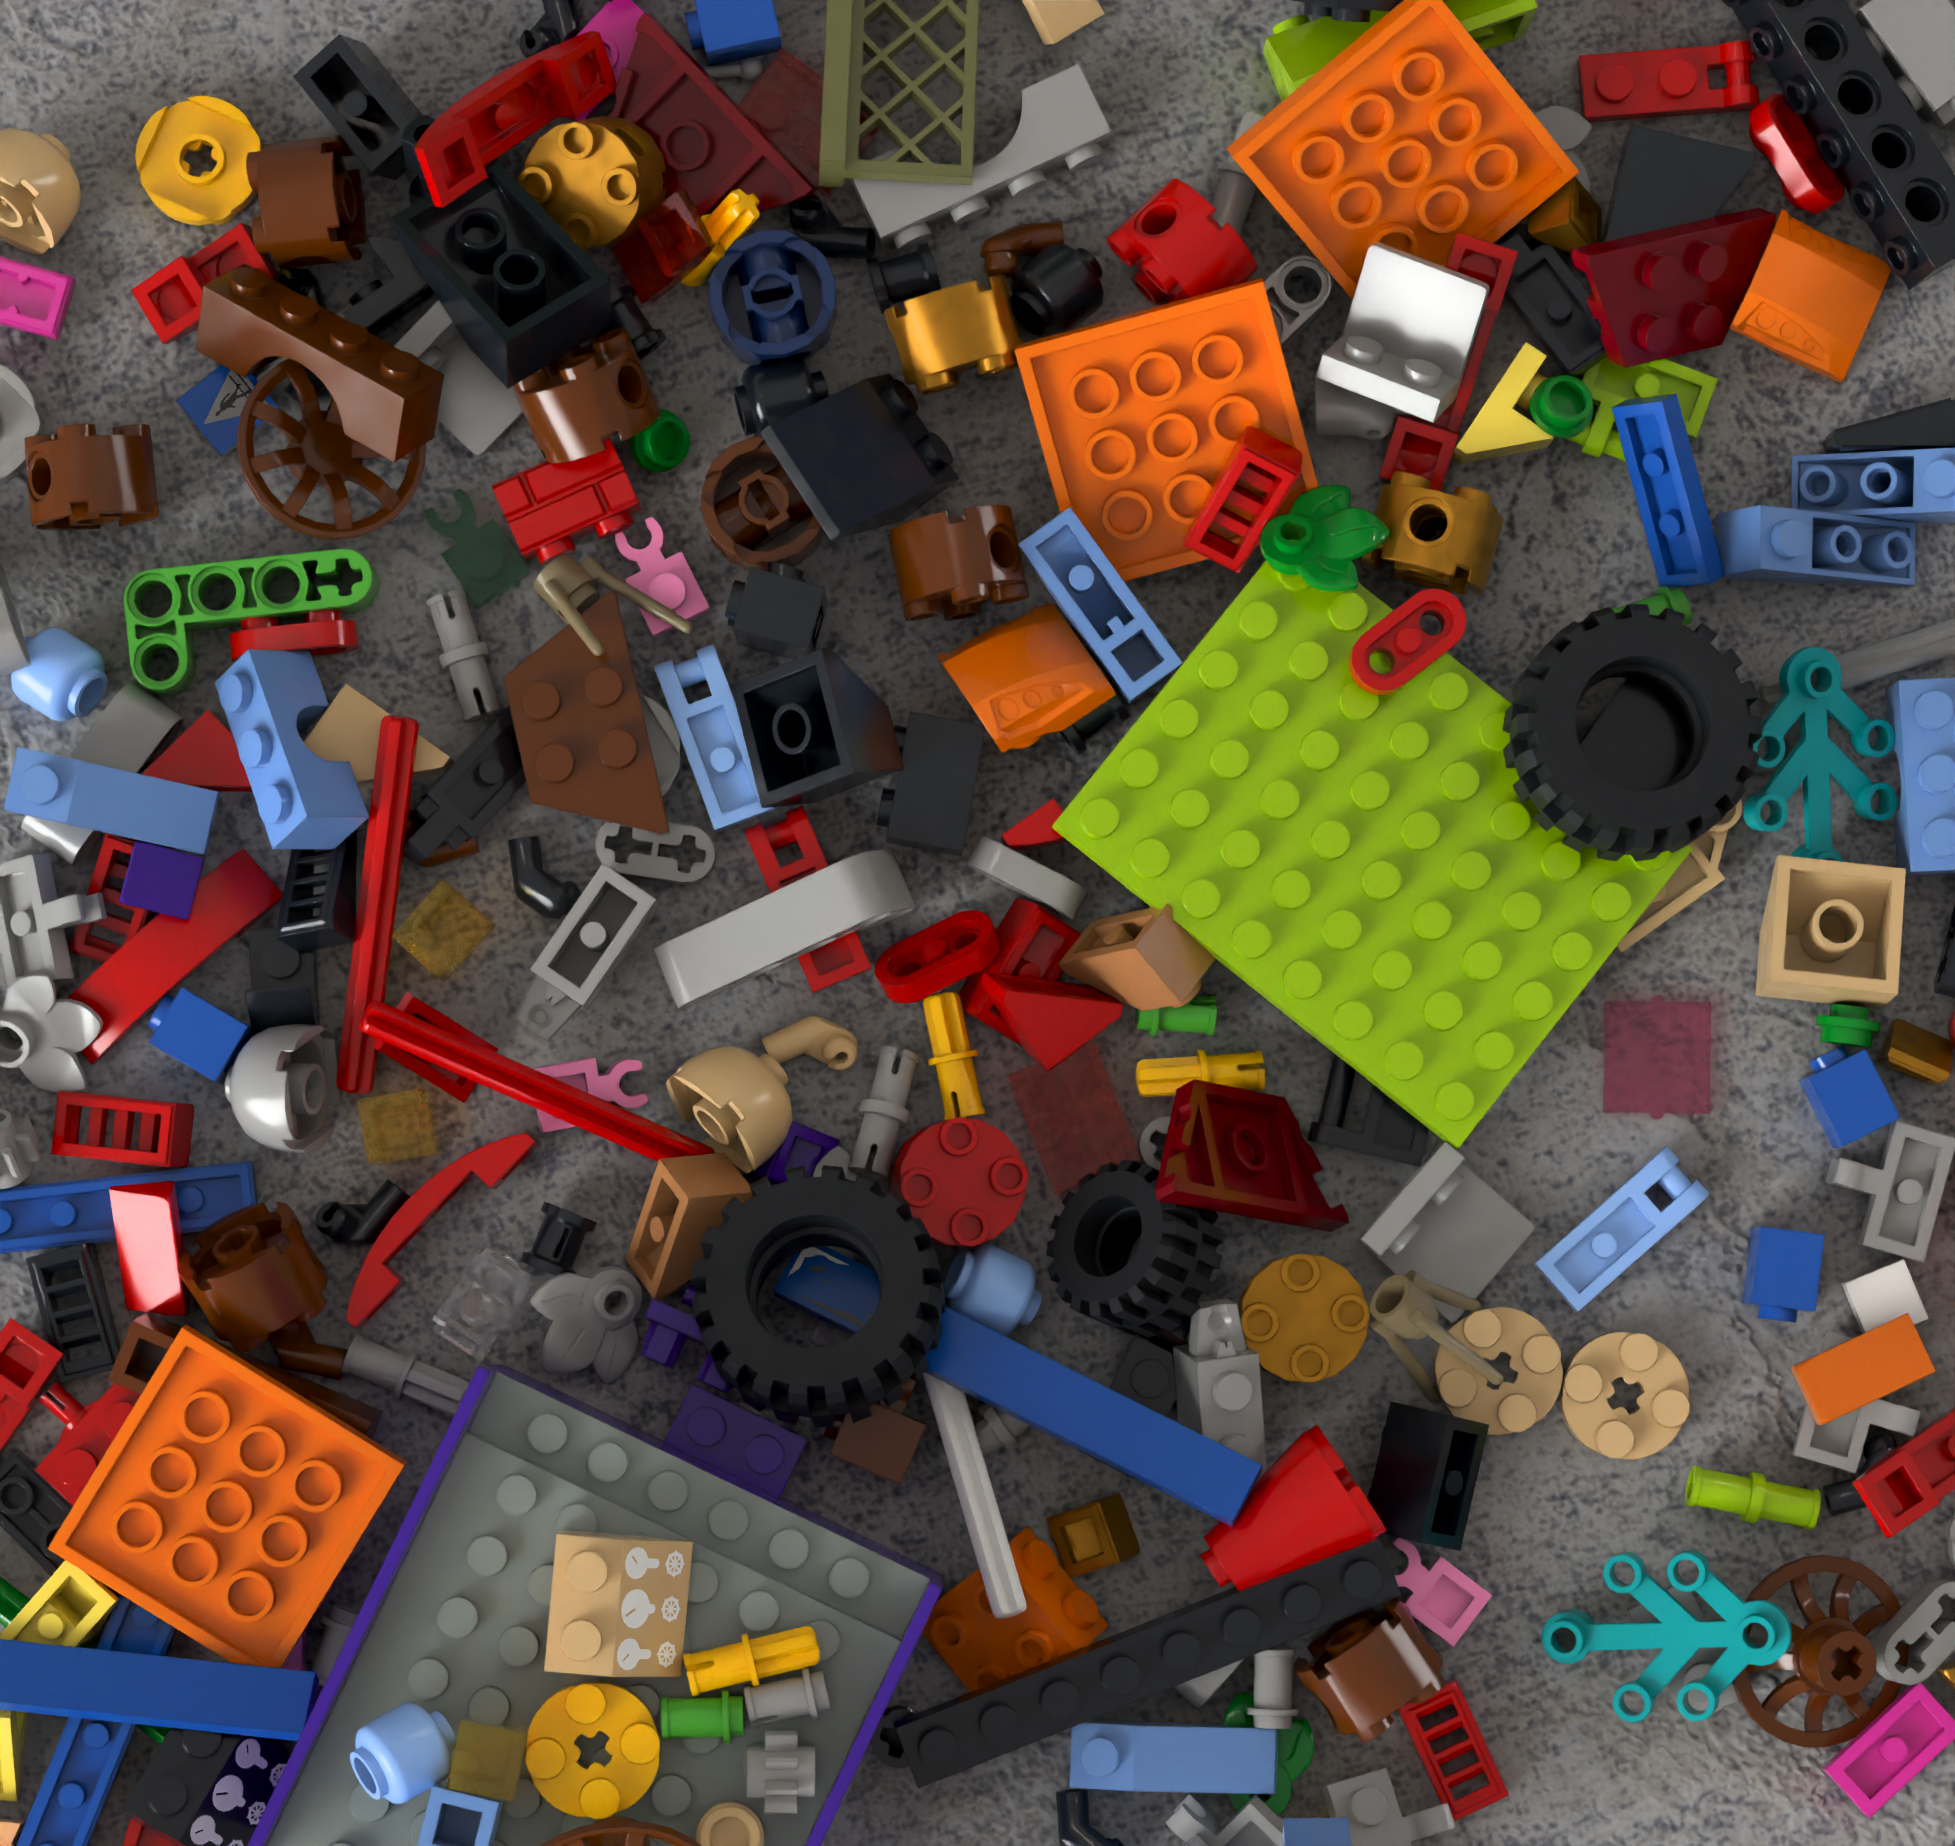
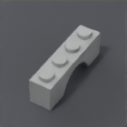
M1076 64L1021 90V119L1015 135L1009 144L995 157L973 166L972 185L866 179L849 180L870 227L874 229L875 237L881 250L895 244L898 251H903L932 236L930 228L950 218H953L955 224H962L979 217L990 209L987 201L1010 191L1013 198H1018L1039 189L1047 183L1045 175L1068 165L1069 170L1073 172L1097 162L1104 156L1102 148L1110 145L1111 130L1080 64ZM898 146L870 160L886 161L900 147ZM908 157L904 162L914 161L910 157Z

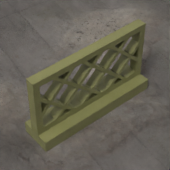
M827 0L818 186L844 187V178L972 185L979 0H966L965 13L957 6L962 0H934L938 5L916 23L893 2L895 0H874L867 8H865V0ZM882 10L905 31L883 50L864 33V25ZM947 13L965 31V37L945 54L924 31ZM912 41H915L935 61L931 67L914 81L891 60ZM864 50L872 59L862 67ZM964 55L962 71L955 62ZM882 68L903 90L879 109L861 91V85ZM945 71L962 89V97L946 111L942 112L921 90ZM910 99L933 120L911 140L889 119L893 113ZM860 108L869 116L861 125ZM962 113L960 130L952 121ZM878 126L900 147L886 161L858 159L859 142ZM943 130L960 147V165L934 164L919 148L939 131ZM908 157H910L914 162H904V161H905Z

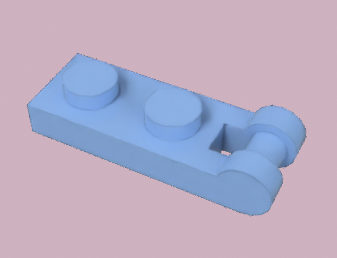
M714 644L695 650L697 657L675 665L671 659L654 665V669L715 832L775 811V808L761 807L736 704ZM707 680L712 696L688 704L683 688Z
M1665 1146L1650 1158L1635 1174L1533 1263L1575 1312L1580 1311L1710 1194L1697 1179L1692 1183L1676 1166L1680 1159L1668 1146ZM1656 1182L1672 1198L1661 1211L1644 1194Z

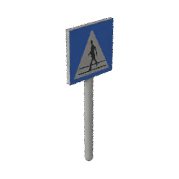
M349 303L336 315L345 319L342 313L351 308L352 305ZM281 357L256 378L253 374L244 378L227 367L220 365L176 401L223 458L238 446L237 433L240 414L248 395L266 373L280 362L289 358ZM268 394L263 403L280 409ZM256 419L254 433L265 425L266 422Z

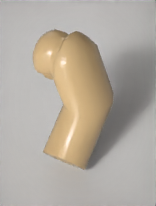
M817 1015L807 1016L761 1038L768 1055L780 1065L801 1054H806L827 1064L833 1070L842 1071L851 1067L857 1060L858 1045L853 1034L847 1028Z

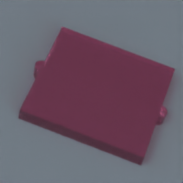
M1661 995L1652 997L1651 1001H1604L1603 1112L1649 1113L1650 1117L1654 1120L1661 1119L1664 1114H1710L1711 1002H1665Z

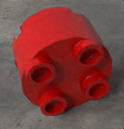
M1172 178L1164 187L1158 189L1106 238V242L1111 250L1125 264L1130 267L1134 265L1138 270L1131 277V281L1139 292L1155 306L1163 299L1168 303L1247 282L1248 278L1257 270V264L1250 250L1227 222L1221 227L1211 216L1216 209L1193 188L1177 178Z
M956 1117L922 1127L901 1145L891 1165L889 1183H891V1191L895 1190L909 1203L911 1215L914 1218H921L930 1234L933 1245L970 1247L995 1239L1014 1222L1025 1200V1188L1028 1183L1029 1174L1026 1165L1022 1162L1019 1150L1003 1131L982 1120Z

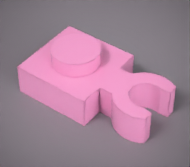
M653 517L645 520L652 538L650 544L644 549L632 548L622 531L615 534V542L621 556L628 562L638 565L641 570L626 578V583L673 610L688 621L711 611L682 551L666 559L662 554L665 545L664 534L661 526ZM638 606L654 639L675 629L674 626L665 623Z
M594 1057L532 1068L602 1100L612 1101L625 1108H637L648 1102L647 1094L645 1093L625 1095L620 1089V1079L626 1072L642 1069L641 1061L626 1058L618 1060L603 1074H598L596 1058ZM536 1109L539 1128L543 1133L577 1127Z
M1395 1537L1392 1544L1406 1556L1405 1568L1400 1573L1394 1574L1398 1587L1405 1586L1411 1591L1404 1600L1405 1605L1414 1618L1454 1647L1492 1595L1440 1555L1426 1569L1421 1565L1420 1555L1416 1547L1405 1539Z

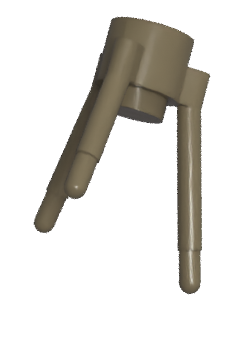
M562 554L551 561L540 572L533 584L535 591L549 604L551 609L566 625L570 624L581 640L585 642L596 656L603 654L604 647L581 614L599 600L600 593L595 589L598 582L686 634L693 631V624L606 571L593 556H589L582 563H579L571 554Z
M1410 1270L1405 1276L1402 1274L1393 1275L1380 1284L1370 1304V1311L1374 1317L1370 1321V1327L1385 1338L1429 1401L1433 1403L1439 1401L1438 1390L1402 1338L1417 1340L1429 1335L1495 1385L1502 1383L1503 1376L1500 1372L1437 1324L1438 1310L1433 1299L1471 1312L1480 1310L1479 1301L1429 1282L1415 1270Z

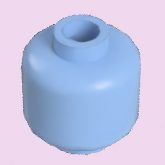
M56 627L42 630L35 636L25 637L31 666L11 674L12 690L16 696L52 720L65 722L76 717L89 715L101 702L108 685L104 659L98 650L68 631Z
M991 1243L976 1245L970 1251L966 1249L961 1250L951 1262L943 1281L945 1297L948 1298V1308L1004 1336L1008 1335L1019 1323L1024 1326L1029 1325L1035 1317L1042 1299V1292L1035 1288L1036 1271L1033 1265L1028 1260Z
M405 1702L362 1726L357 1731L355 1739L356 1750L350 1753V1761L360 1784L372 1798L378 1800L384 1797L394 1804H403L432 1788L435 1783L442 1782L450 1775L452 1767L450 1749L456 1746V1739L452 1728L441 1713L434 1711L428 1714L421 1706L412 1702Z

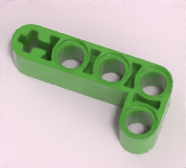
M332 549L151 569L140 572L129 581L124 593L129 658L133 675L140 684L158 696L173 697L182 694L191 686L196 675L193 631L241 626L242 620L257 617H277L279 622L304 619L305 613L319 610H341L342 615L364 611L374 602L378 594L379 581L376 572L362 554L352 549ZM350 567L357 577L362 578L361 582L352 584V594L344 596L335 585L317 586L322 598L315 600L316 588L310 575V570L316 569V575L322 582L342 579L343 568ZM292 573L298 576L300 586L295 598L284 604L270 601L268 588L271 581L277 575ZM220 580L233 582L236 588V596L233 603L220 611L208 609L205 603V594L209 586ZM157 587L170 589L172 605L169 610L160 617H146L142 610V600L146 593ZM165 649L175 651L179 659L178 669L175 674L164 681L152 680L148 672L152 656L158 651Z

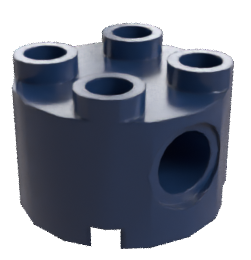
M785 230L757 231L736 240L725 251V255L719 260L709 280V306L722 342L741 362L754 365L779 358H787L792 355H796L805 361L828 343L832 328L837 319L835 279L825 256L815 246L812 247L807 241L801 240L799 236Z

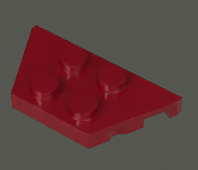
M645 12L638 19L635 31H638V35L627 68H622L615 89L616 102L613 111L607 117H618L632 121L650 134L663 154L666 172H662L664 180L662 189L667 188L665 202L660 211L683 236H692L695 222L703 215L712 214L732 190L741 189L747 195L753 193L757 196L759 200V205L757 206L759 213L809 197L817 190L807 177L651 13Z
M1757 207L1572 249L1573 264L1575 268L1586 272L1593 291L1586 299L1593 318L1597 319L1601 325L1600 337L1609 361L1627 368L1722 345L1775 225L1776 214Z
M1196 1079L1176 1089L1155 1189L1157 1201L1332 1232L1349 1223L1348 1214L1344 1206L1340 1204L1330 1208L1312 1175L1323 1168L1312 1147L1303 1139L1299 1123L1285 1097Z

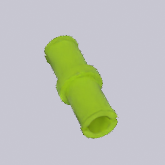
M1694 1465L1691 1467L1685 1488L1686 1506H1699L1740 1514V1520L1743 1522L1756 1524L1760 1518L1812 1530L1817 1523L1820 1511V1490L1813 1488L1810 1490L1766 1481L1765 1474L1750 1471L1747 1477L1702 1469L1700 1466Z

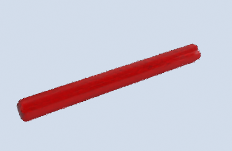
M400 715L384 716L380 725L356 917L355 942H353L336 1077L337 1088L353 1094L370 1093L374 1088L378 1050L372 1046L377 1038L363 1033L360 1030V1023L364 1011L371 1001L385 1002L419 732L417 720Z
M371 1001L362 1016L360 1030L363 1033L657 1162L661 1158L715 1154L714 1149L383 1002Z

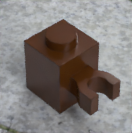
M908 1378L901 1385L904 1396L888 1407L882 1399L880 1403L870 1405L871 1417L853 1423L850 1413L834 1416V1427H827L823 1437L835 1441L829 1454L901 1485L926 1426L925 1423L903 1414L917 1381Z

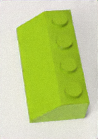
M1443 0L1483 52L1525 37L1537 10L1535 0ZM1371 10L1370 22L1333 20L1327 16L1310 22L1308 15H1299L1275 25L1272 28L1274 35L1266 37L1263 54L1281 102L1390 11Z

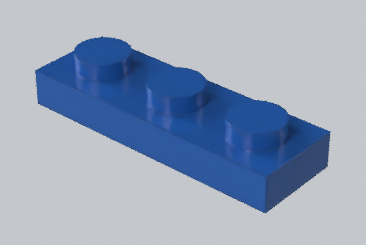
M1677 393L1628 399L1612 407L1660 587L1667 586L1671 588L1711 584L1725 576Z

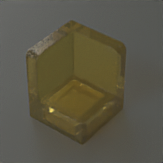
M442 879L391 937L445 983L492 931L493 924Z
M414 1089L357 1099L366 1157L369 1164L381 1165L438 1155L428 1091Z
M461 1718L446 1788L514 1802L528 1736V1727L515 1725L514 1729Z

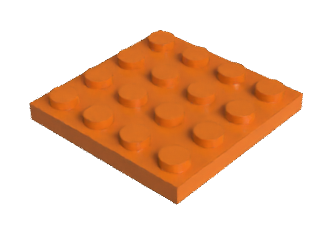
M1403 0L1226 148L1232 158L1352 300L1368 248L1374 242L1383 243L1445 267L1457 232L1495 243L1580 172L1443 0Z
M1263 278L1029 341L1014 347L1060 514L1071 507L1124 582L1209 559L1185 547L1183 539L1246 426H1253L1299 450L1303 455L1301 473L1273 518L1289 514L1298 496L1308 490L1319 487ZM1240 478L1235 483L1262 498L1266 494L1265 491ZM1224 501L1222 505L1227 510L1249 521L1254 516L1227 501ZM1214 522L1208 528L1236 544L1242 538V536Z
M185 1325L179 1331L47 1549L227 1661L234 1664L282 1668L408 1461L195 1329Z

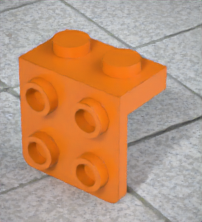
M1026 1526L1008 1541L1027 1604L1025 1611L1009 1618L997 1619L992 1613L981 1572L978 1568L936 1601L922 1630V1634L969 1692L1088 1646L1109 1626L1100 1615L1092 1597L1078 1588L1058 1563L1052 1548L1044 1541L1039 1540L1029 1526Z

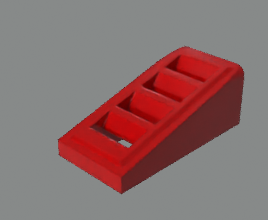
M1246 426L1183 539V545L1239 574L1259 542L1264 526L1273 519L1299 477L1302 453L1253 426ZM1238 478L1265 491L1264 498L1235 484ZM1224 501H1227L1254 516L1249 521L1227 510L1222 505ZM1214 522L1242 536V538L1236 544L1209 530L1210 524Z
M109 833L105 834L86 896L102 893L104 901L134 911L132 920L106 912V919L77 925L69 952L104 963L123 945L91 935L94 924L127 935L124 944L148 924L152 911L120 903L122 889L108 885L111 875L125 880L129 864L117 859L120 851L132 854L136 839ZM149 843V844H153V845H157V846H161V847H164V848H168V849L174 850V848H172V847H167V846H163V845H158V844H154V843Z
M58 1091L51 1154L186 1168L190 1156L194 1106L193 1104ZM82 1106L91 1107L87 1144H78ZM108 1109L115 1110L111 1147L104 1146ZM135 1112L142 1113L138 1150L131 1149Z
M1455 1678L1447 1679L1440 1691L1428 1700L1419 1704H1414L1410 1700L1397 1710L1441 1804L1448 1803L1453 1821L1509 1796ZM1450 1704L1452 1705L1456 1715L1425 1730L1422 1729L1418 1719ZM1462 1727L1467 1738L1433 1753L1429 1742ZM1473 1750L1477 1761L1446 1776L1443 1775L1439 1765ZM1484 1773L1488 1785L1454 1800L1450 1788Z

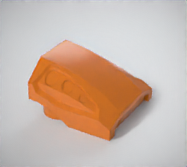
M1781 209L1775 220V227L1770 235L1771 238L1765 252L1760 258L1755 275L1748 286V291L1737 313L1731 321L1729 329L1761 344L1788 361L1841 383L1861 343L1891 269L1882 259L1825 235L1791 217L1788 211Z
M1053 603L1035 607L1021 617L993 627L950 653L940 652L936 655L949 677L951 676L1002 753L1010 748L1022 749L1036 743L1044 734L1065 730L1117 695L1098 665Z

